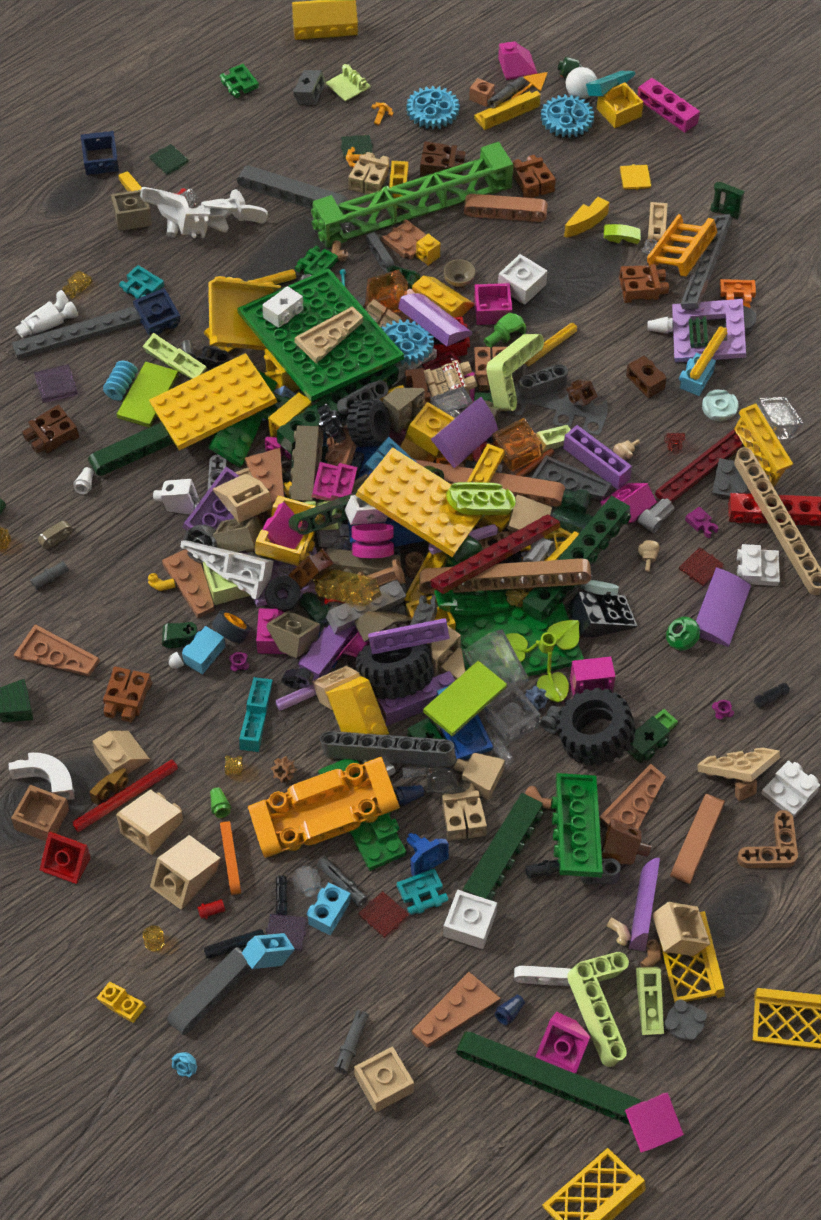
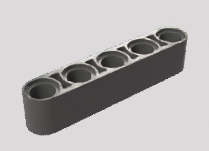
M239 947L235 948L169 1014L167 1022L182 1035L187 1034L251 970L242 954L243 950Z

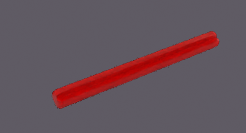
M170 760L73 821L74 829L77 832L85 829L178 769L177 764L174 760Z

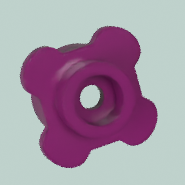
M242 652L230 655V669L234 672L241 669L247 670L250 666L247 663L248 655Z
M719 700L712 704V709L715 710V717L718 720L734 716L730 701Z

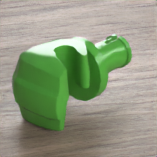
M513 313L503 316L494 326L495 332L484 338V343L487 347L491 348L499 341L507 343L510 340L511 332L518 331L523 335L526 334V325L522 317Z

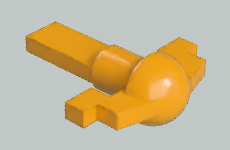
M376 102L375 105L372 104L371 108L375 110L376 107L379 108L374 124L380 125L386 111L388 115L393 116L392 108L386 103Z
M351 147L347 151L346 161L350 167L354 168L356 163H353V161H358L360 155L365 154L352 155V153H355V148Z

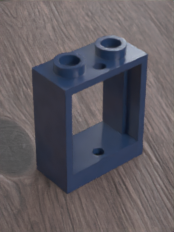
M114 131L81 135L86 175L119 171ZM112 148L113 158L88 161L87 151Z

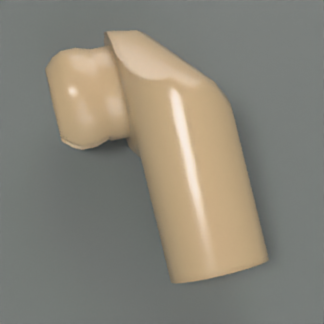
M611 918L607 927L618 933L617 943L626 946L631 939L628 927Z

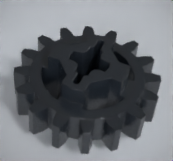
M327 404L318 408L320 415L319 424L327 437H333L337 443L345 440V424L336 410L331 411Z

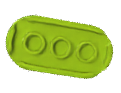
M456 482L451 485L446 493L449 504L458 512L467 515H507L512 512L516 504L513 493L508 489H503V486L498 483Z

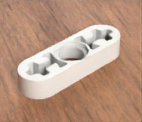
M518 966L514 970V980L525 984L570 986L567 975L571 969Z

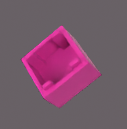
M510 283L475 285L474 302L477 325L497 324L503 316L512 313Z
M611 657L572 661L570 675L572 695L576 693L581 694L586 689L591 691L594 688H601L603 691L604 689H609L613 693L615 672Z

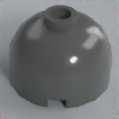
M206 524L193 526L186 531L183 541H191L217 548L216 540L213 537L216 529ZM191 552L187 553L194 561L203 563L202 560L195 558Z

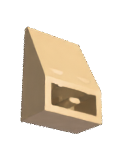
M243 474L213 488L214 493L238 523L272 508L270 493L260 480L247 474Z

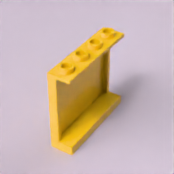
M223 276L215 277V279L208 282L210 345L263 351L267 349L238 314L237 308L275 292L281 288V285H274V282L258 283L257 280L246 282L240 278L228 280Z

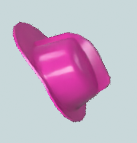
M358 631L355 637L339 654L336 661L344 654L357 658L359 652L365 646H368L370 641L364 642Z

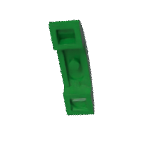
M438 590L434 591L438 607L454 614L486 615L505 611L509 608L505 592L487 591L484 596L454 595L453 590L445 594Z

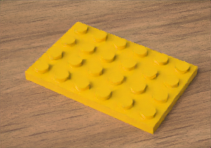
M245 353L150 399L149 402L180 451L276 404L277 400Z
M393 447L355 495L451 557L454 556L483 516L467 515L455 510L449 504L446 497L451 484Z

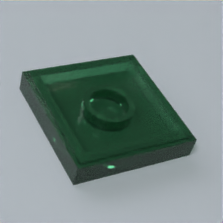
M563 505L558 506L550 515L560 521L561 528L580 533L593 518L591 515Z

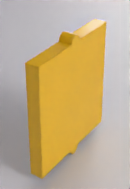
M633 164L632 166H620L623 190L651 188L647 165Z

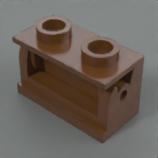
M322 548L315 555H308L289 574V577L297 582L301 590L314 583L334 563Z

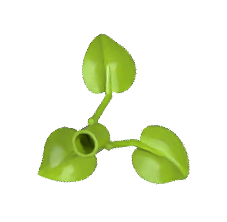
M567 620L553 624L541 636L540 641L537 640L528 649L527 640L517 633L506 634L494 639L497 653L510 663L524 661L525 653H529L539 646L541 652L548 654V675H543L538 679L537 687L546 690L544 695L551 701L559 703L565 700L569 690L568 680L560 672L551 674V657L555 645L562 650H571L577 646L579 642L578 620Z

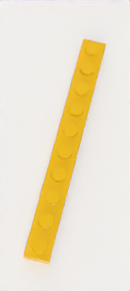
M487 444L467 482L489 483L505 455V451ZM429 551L406 593L405 603L419 600L421 596H429V594H424L419 589L420 572L427 568L444 567L447 561L445 552L431 554Z

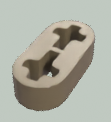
M61 521L41 533L38 537V542L44 549H49L69 537L73 528L67 521Z

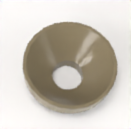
M452 260L444 267V278L453 286L463 287L474 280L475 268L466 260ZM463 277L464 280L459 282L456 281L455 278Z

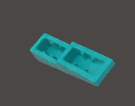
M619 71L586 83L588 96H603L611 88L624 82L627 83L635 76V71Z
M253 677L239 738V750L259 752L273 679Z

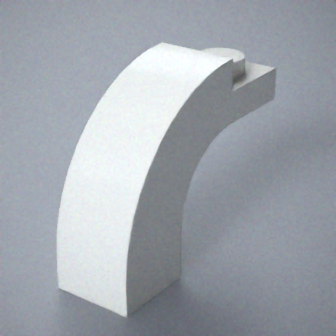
M28 753L29 760H17L9 763L12 780L42 777L51 783L53 794L62 796L67 800L75 799L70 774L64 764L58 759L43 753Z

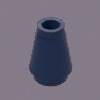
M422 785L399 786L394 790L398 803L402 806L424 796Z
M515 995L498 1006L495 1012L496 1019L503 1025L511 1024L525 1005L524 999L520 995Z

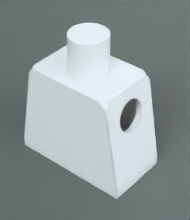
M192 479L165 481L162 490H155L153 493L154 501L163 502L168 512L190 515L200 502Z

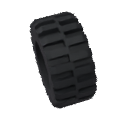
M369 643L368 646H365L359 652L356 659V667L360 676L369 680L375 698L378 697L382 700L386 698L394 700L399 697L405 698L410 694L414 695L417 691L423 690L431 682L434 675L428 644L372 654Z
M594 688L591 691L589 689L583 690L584 692L581 694L576 693L571 700L568 699L564 703L565 707H561L556 719L557 733L564 750L570 758L575 759L576 762L581 764L585 762V765L593 766V764H597V766H600L605 762H614L615 758H620L624 755V751L629 750L631 747L630 742L632 743L635 739L636 726L627 701L617 692L612 693V690L604 689L603 691L601 688ZM598 719L612 721L600 733L593 735L580 733L583 727L591 721Z

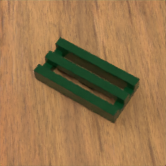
M706 316L700 320L699 317L696 320L689 318L691 349L707 347L708 345ZM701 324H703L704 329V343H701ZM693 325H696V332H697V343H696V344H694Z

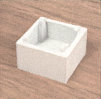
M521 254L498 274V284L510 283L511 297L524 305L546 285L547 270Z
M457 890L444 924L443 937L483 949L496 916L497 902Z

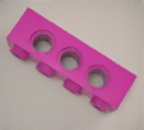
M651 78L638 87V97L644 102L643 104L684 133L698 124L700 111L660 82Z

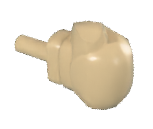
M637 439L632 443L628 440L618 443L614 446L613 452L623 460L630 459L634 456L632 453L635 451L634 446L640 444V441Z
M646 540L638 547L642 560L646 562V572L650 571V565L656 561L659 553V543L656 541Z

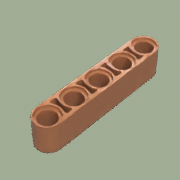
M469 194L465 198L464 213L470 217L542 222L547 217L548 204L543 199Z
M707 793L705 794L670 877L687 884L691 883L725 804L724 800Z

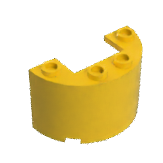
M277 496L272 506L271 517H273L278 505L283 502L294 514L316 506ZM319 515L316 516L315 522L319 519ZM261 530L255 542V554L298 566L310 555L309 552H313L315 546L313 539L316 531L305 534L297 547L291 549L273 544L268 539L269 532Z

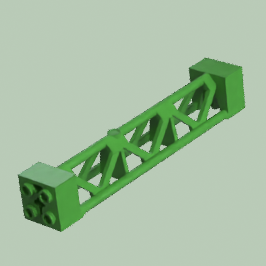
M500 142L481 147L480 159L393 187L386 186L380 191L340 204H336L332 195L313 201V209H311L313 216L312 226L314 230L318 231L319 239L321 242H324L326 248L331 247L333 241L336 240L344 243L348 239L401 223L405 219L410 220L465 202V198L469 194L487 195L512 188L513 163ZM471 169L469 174L466 176L456 174ZM483 177L489 187L475 191L474 188L478 179ZM442 178H448L453 180L443 183ZM470 182L467 190L454 187ZM418 185H422L419 191L416 192L406 190ZM447 191L457 194L459 197L447 200ZM436 192L441 203L426 207L425 204L430 194ZM393 194L403 195L395 199L393 198ZM421 198L418 206L405 203L409 200ZM372 201L369 207L367 208L356 206L362 203ZM397 207L408 210L410 213L397 216ZM386 208L391 219L376 223L380 211ZM343 210H348V211H353V212L344 215ZM372 214L368 222L355 219ZM340 222L353 224L360 227V229L344 234L340 227Z

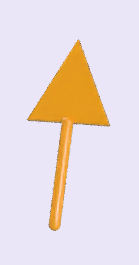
M548 72L523 76L530 84L512 96L511 99L521 95L532 86L541 92Z

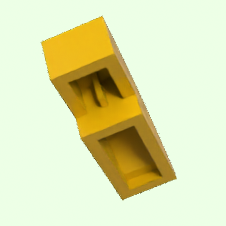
M392 161L389 187L408 182L409 164L407 161ZM393 194L394 199L403 196L399 194Z
M597 197L589 207L583 204L565 224L564 237L568 238L578 235L602 221L608 215L609 202Z

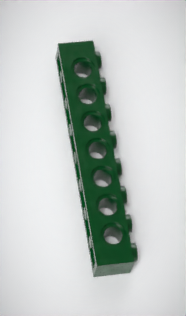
M393 364L342 387L326 397H322L319 402L309 406L303 413L279 427L277 430V443L292 455L296 444L294 432L297 431V426H319L322 428L319 424L320 415L318 408L327 404L331 411L336 410L340 418L344 419L348 414L342 415L339 413L337 403L340 399L369 383L384 381L390 387L398 381L399 368Z
M611 496L557 560L580 558L588 560L590 564H594L599 553L602 550H606L609 541L619 534L620 528L624 524L626 525L631 518L630 506ZM575 585L534 587L523 600V611L543 622L546 617L551 616L554 607L564 600L565 594L572 590Z

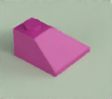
M515 41L499 44L498 59L506 80L537 74L529 50Z
M556 1012L549 1021L536 1058L576 1074L590 1036L576 1020Z

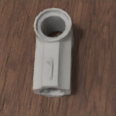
M667 498L661 499L652 509H646L640 515L638 523L650 532L655 533L661 527L663 521L674 512L675 507Z
M545 538L531 544V549L522 559V562L544 561L546 557L548 558L554 552L555 542Z

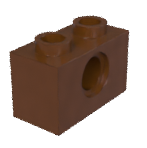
M645 355L627 365L626 376L648 399L665 389L666 375Z

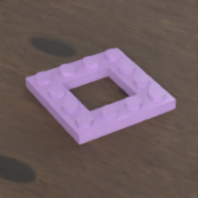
M743 299L701 302L699 308L682 310L680 304H672L675 363L688 362L690 358L693 359L696 353L702 354L706 347L691 349L689 318L696 320L699 317L700 320L704 316H706L707 320L726 318L727 341H722L712 359L746 358Z

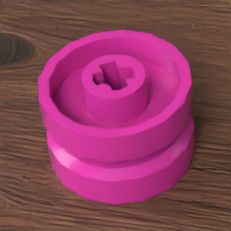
M367 523L352 526V538L356 540L352 544V555L360 558H384L393 555L394 543L389 540L394 537V526L385 523Z

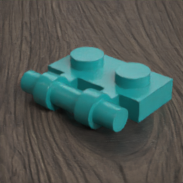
M139 265L127 274V283L124 281L119 283V287L127 294L134 295L135 299L146 296L147 293L156 292L165 286L164 280Z
M435 868L397 882V888L404 903L410 901L414 903L413 906L407 907L409 915L424 913V910L433 906L437 908L442 906V903L448 901L446 893L441 895L437 893V891L443 889V885ZM430 894L431 899L421 902V897Z

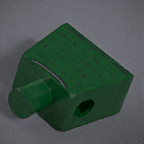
M25 679L0 687L1 722L34 720Z

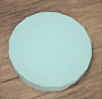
M713 390L704 397L702 410L712 420L727 421L736 415L738 400L726 390Z
M590 580L587 584L580 586L581 589L594 594L604 595L607 592H611V596L617 595L619 589L617 585L597 580Z

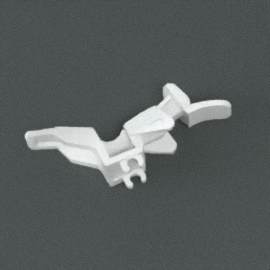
M141 188L140 197L142 201L157 205L162 216L179 226L182 235L191 234L193 238H196V234H201V237L204 238L208 226L224 233L227 232L229 227L225 216L229 213H232L239 221L246 220L257 223H265L268 217V212L264 208L246 205L243 196L238 190H232L229 199L201 202V206L191 209L184 196L158 189Z

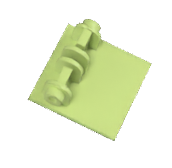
M347 64L342 66V74L326 82V85L345 102L371 87L365 78H362L356 70H353Z

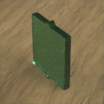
M370 135L341 137V150H343L344 159H346L347 151L351 147L355 148V153H352V155L372 153L373 144L371 143Z
M172 144L159 149L156 153L149 156V159L166 175L176 169L179 170V167L189 162Z

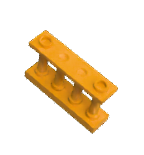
M678 214L648 255L647 262L649 267L654 264L657 267L659 263L677 266L680 276L687 277L718 233L715 220L708 218L702 226L684 224L682 215ZM682 231L697 233L694 237L682 236L680 234ZM674 242L689 243L687 248L672 245ZM667 252L682 255L679 259L664 257Z

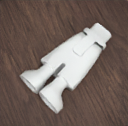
M62 290L57 292V302L54 305L50 301L22 320L20 325L15 327L22 338L27 335L39 334L63 324L65 319H72L78 316L76 307L72 302L68 301L67 296Z

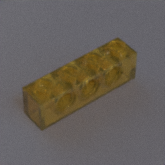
M329 569L313 579L315 591L320 597L366 606L382 595L377 580L373 577Z

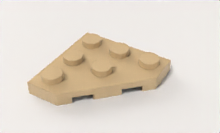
M757 748L754 749V752L746 754L743 751L727 753V757H720L716 759V756H709L698 764V772L706 773L709 776L718 775L724 776L726 779L735 778L743 782H752L780 759V751Z

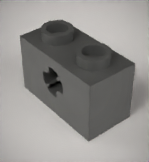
M322 70L303 71L293 91L298 104L316 105L326 84Z

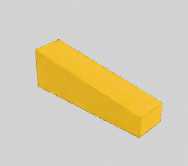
M128 171L118 175L120 182L128 192L141 190L142 187Z

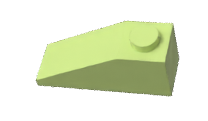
M658 967L636 968L642 1035L664 1034L661 969Z

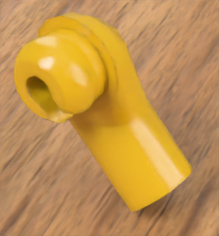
M155 573L148 576L149 585L158 591L176 587L173 578L163 581Z

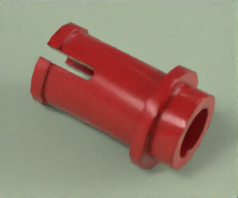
M222 899L205 905L202 903L201 906L197 907L201 919H208L209 916L225 912Z

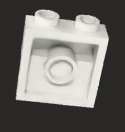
M742 544L741 549L737 551V561H740V565L737 567V576H740L741 579L752 585L779 586V551L761 550V545Z
M787 761L762 790L761 794L781 810L789 811L794 818L818 793L820 784L814 775L810 774L808 776L805 774L798 763L794 762L792 764L790 761Z

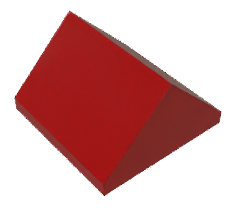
M49 832L39 870L77 884L91 859L88 846Z

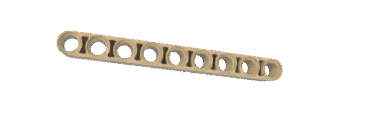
M746 447L740 448L734 461L738 472L808 592L812 595H820L821 586L813 584L815 581L821 584V568L752 450ZM740 457H745V458H747L748 460H747V461H743V460L740 459ZM754 472L757 476H751L749 473ZM758 488H764L766 491H759ZM767 503H772L775 507H769ZM776 519H782L784 523H779ZM790 534L793 538L789 539L785 535ZM794 550H800L802 554H796ZM803 566H809L812 570H806Z

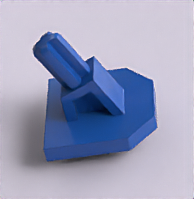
M408 834L409 837L406 841L415 850V854L410 859L412 876L426 872L449 859V843L446 839H435L429 842L425 837L421 839L417 834Z

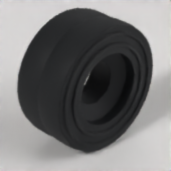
M287 576L274 578L265 590V600L271 609H278L283 612L291 611L301 597L299 585L295 580ZM279 590H285L288 593V597L281 599L277 593Z

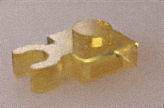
M77 270L67 280L68 285H65L62 291L65 294L70 292L69 296L72 299L76 296L77 290L82 293L92 283V277Z

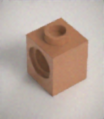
M477 78L470 87L469 100L487 107L488 99L496 95L494 92L495 85Z

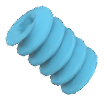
M118 361L103 386V391L109 398L119 401L123 399V395H125L135 374L138 372L136 366L128 361Z

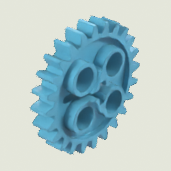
M426 86L425 90L419 88V93L414 91V95H410V99L407 100V115L410 116V120H414V124L419 122V127L425 125L426 129L429 126L432 129L435 126H438L440 129L441 125L447 127V122L452 124V120H456V116L459 115V100L456 99V95H452V91L446 92V88L440 90V86L437 89L434 86L431 89Z
M564 94V98H561L559 95L558 99L552 97V101L547 100V105L544 104L543 109H541L542 125H545L546 130L550 129V133L556 132V136L562 134L563 138L565 135L571 138L572 134L577 137L578 133L583 135V132H588V128H591L594 122L593 107H589L590 103H585V99L579 100V96L573 98V95L567 97Z
M399 319V323H396L393 320L392 325L386 323V327H381L403 352L404 360L399 361L401 365H404L405 362L408 365H411V362L418 364V360L423 362L424 357L429 358V353L432 354L434 337L419 324L416 325L415 321L409 323L408 319L406 322H402Z

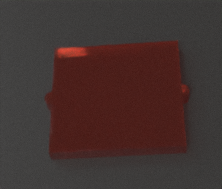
M699 547L679 567V570L688 575L689 579H693L704 586L713 577L715 569H721L724 564L713 557V554H709Z
M383 891L373 900H369L368 905L358 913L363 920L384 938L394 929H398L399 924L408 917V913Z

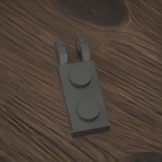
M435 595L431 597V605L427 604L426 596L420 597L419 605H417L410 625L434 621L438 611Z

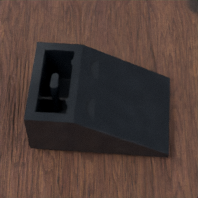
M578 592L567 605L572 619L579 621V637L595 638L637 627L625 595L611 596V594L600 595Z

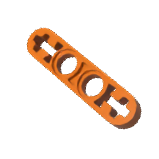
M230 821L220 822L231 895L241 894Z

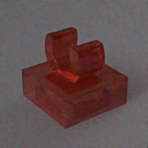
M666 433L664 435V443L669 442V451L672 450V444L674 443L678 445V451L682 449L681 442L685 440V433Z

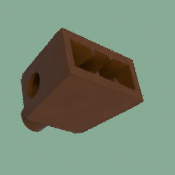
M611 818L601 848L602 859H615L619 864L632 865L637 854L648 857L651 845L641 843V831Z

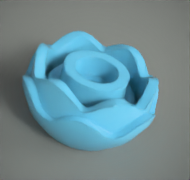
M181 1052L172 1058V1068L177 1070L180 1076L190 1077L195 1074L197 1063L191 1054Z

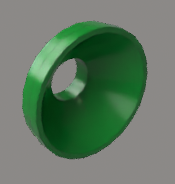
M690 617L675 619L666 631L667 642L673 649L678 651L690 649L700 637V627ZM678 625H683V630L675 634V628Z

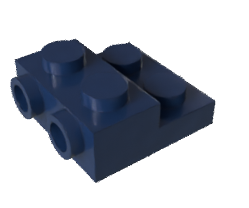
M165 288L133 301V305L148 335L153 333L159 335L163 332V329L168 327L169 329H174L180 323V314Z

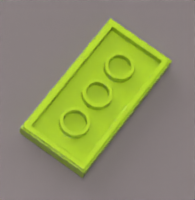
M145 362L118 410L117 418L150 428L157 414L149 400L170 390L179 375L178 371Z
M477 661L423 709V713L451 736H454L507 688V683L480 661Z

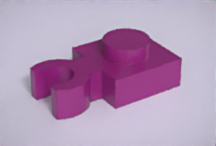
M698 507L686 515L685 521L697 532L702 529L707 538H711L712 533L709 530L718 533V526L711 523L712 518L702 508Z

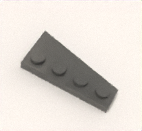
M547 455L531 477L559 482L565 486L564 493L602 501L612 486V483Z

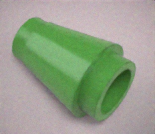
M213 788L210 791L211 812L217 818L227 817L230 814L231 805L221 788Z

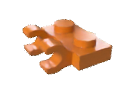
M720 279V297H726V300H734V297H743V306L750 308V302L756 296L755 280Z

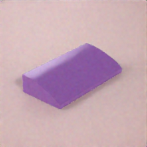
M414 293L401 297L398 309L445 346L454 344L472 335L468 328L425 295Z
M480 397L431 440L452 467L455 468L472 451L495 433L498 428L492 412L483 398Z
M225 467L184 522L182 528L187 531L193 526L206 524L217 529L221 521L234 519L233 515L214 493L213 488L235 479L239 475Z
M715 569L696 619L700 627L699 638L729 647L751 588L748 582L725 570Z
M654 858L649 861L641 871L629 949L646 951L660 858Z

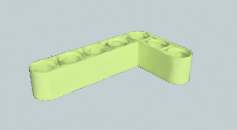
M541 334L522 335L488 362L486 370L493 405L501 408V411H514L516 409L517 397L512 373L543 348L544 339Z
M621 952L582 961L573 967L567 975L568 982L599 1058L607 1067L615 1066L627 1054L626 1047L599 985L600 981L617 977L628 967V958Z

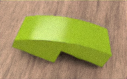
M609 224L604 226V238L618 244L624 239L627 242L638 245L641 240L640 229L627 225Z

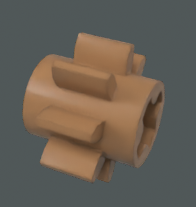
M287 756L274 760L276 765L271 767L274 773L273 778L277 777L281 782H284L286 778L288 780L294 778L292 773L297 771L294 766L295 761L288 760Z

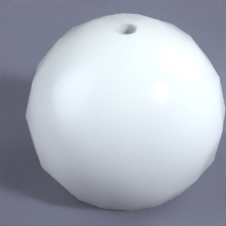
M578 67L572 70L566 79L568 93L573 95V98L579 96L580 100L590 98L586 83L597 80V77L589 68Z

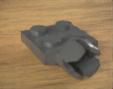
M719 458L712 495L730 498V493L751 494L734 461ZM754 472L749 473L751 476H757ZM758 488L759 491H766L764 488Z

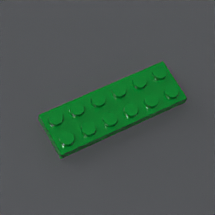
M257 369L270 390L274 392L278 383ZM253 414L216 432L209 449L237 467L242 466L262 421V417Z

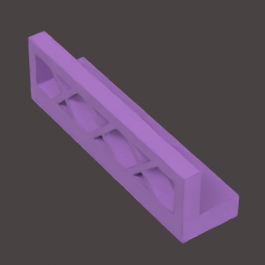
M446 618L368 634L372 654L450 639Z

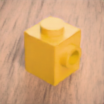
M427 234L416 242V257L426 265H430L440 257L441 243L430 234Z

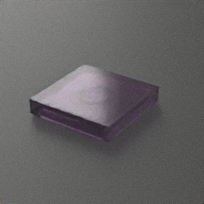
M69 364L34 372L43 403L78 394Z

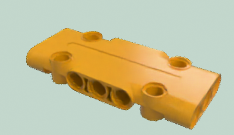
M382 756L367 761L362 765L352 763L347 766L345 771L335 769L290 786L287 789V793L277 791L272 793L268 800H262L248 806L265 858L286 850L296 851L303 844H317L358 828L362 822H374L378 816L400 809ZM360 773L358 777L352 778L354 774ZM283 801L282 805L276 806L277 803ZM367 808H372L370 812L364 813ZM290 837H295L292 841H287Z

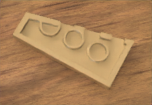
M352 306L294 337L295 343L317 363L363 322V316Z

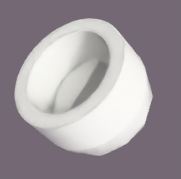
M177 652L169 656L168 664L171 668L178 669L184 666Z

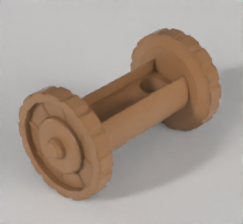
M394 559L392 560V567L367 576L363 571L358 572V579L363 593L366 594L372 588L394 580H398L400 584L405 583L404 572L399 561ZM374 579L375 582L369 583V580Z

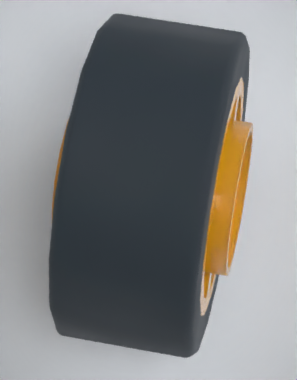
M219 611L212 622L213 628L220 635L234 643H243L250 633L249 625L229 611Z

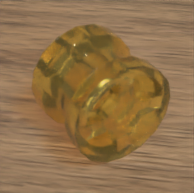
M226 756L225 775L237 774V776H242V756H237L236 758Z
M151 925L144 929L142 937L145 947L150 951L160 950L165 944L162 929L156 925Z

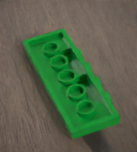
M343 759L319 769L318 774L321 775L335 769L345 771L348 765L358 763V761ZM360 773L354 774L352 778L358 777ZM367 808L364 813L370 812L372 808ZM391 812L378 816L374 822H362L358 828L349 831L369 871L406 856V850L398 837L399 825L395 819L391 820L389 816Z
M556 773V797H552L551 808L556 809V813L552 815V825H556V829L553 830V841H557V845H554V857L558 858L560 875L602 877L597 776Z

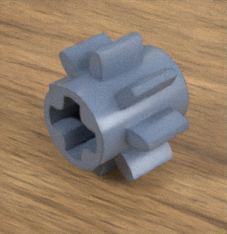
M533 686L531 690H526L525 697L523 698L527 702L525 707L536 712L539 711V708H545L547 700H549L544 695L546 690L539 689L536 686Z

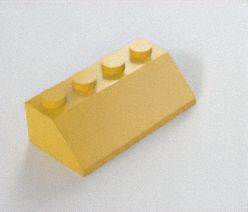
M356 0L292 2L295 40L358 35Z

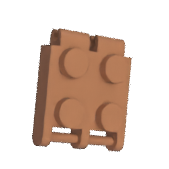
M405 219L399 227H394L392 232L386 236L383 235L381 241L401 257L412 259L416 256V242L426 236V234Z

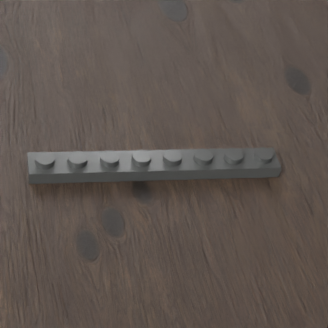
M730 214L714 216L713 219L715 220L718 233L696 262L680 304L682 310L699 308L732 221Z
M133 306L12 342V346L17 359H22L141 323V318Z

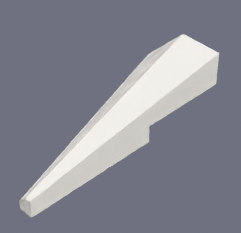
M181 541L180 547L191 552L195 558L205 562L206 566L226 580L232 581L240 590L249 593L253 599L260 597L271 580L274 562L272 560L191 541Z

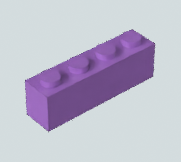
M576 425L565 435L563 449L604 480L612 483V486L617 490L630 480L632 466L581 427Z
M330 625L327 628L325 627L319 639L311 644L306 656L303 655L301 657L299 667L311 671L314 674L313 680L327 675L339 654L357 634L358 629L356 625L337 634H334Z
M448 671L433 677L423 690L417 691L414 695L410 694L405 698L399 697L394 700L389 698L385 700L378 699V706L386 726L422 713L423 709L437 697V690L448 687L455 681L451 672Z

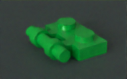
M244 64L229 69V75L222 73L219 76L221 83L228 88V92L235 98L240 97V90L248 93L259 88V83Z
M314 246L306 252L304 258L297 262L295 270L300 272L304 269V275L317 274L328 268L331 269L338 261V255L326 249L319 252L320 248Z

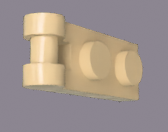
M650 203L647 242L659 241L666 232L668 203Z

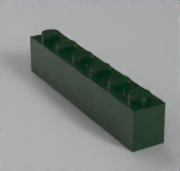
M524 793L520 794L464 886L463 892L491 901L494 900L496 896L495 890L498 886L501 887L503 885L507 870H512L516 862V855L523 852L525 840L532 837L535 830L534 825L536 822L540 823L544 816L542 802Z

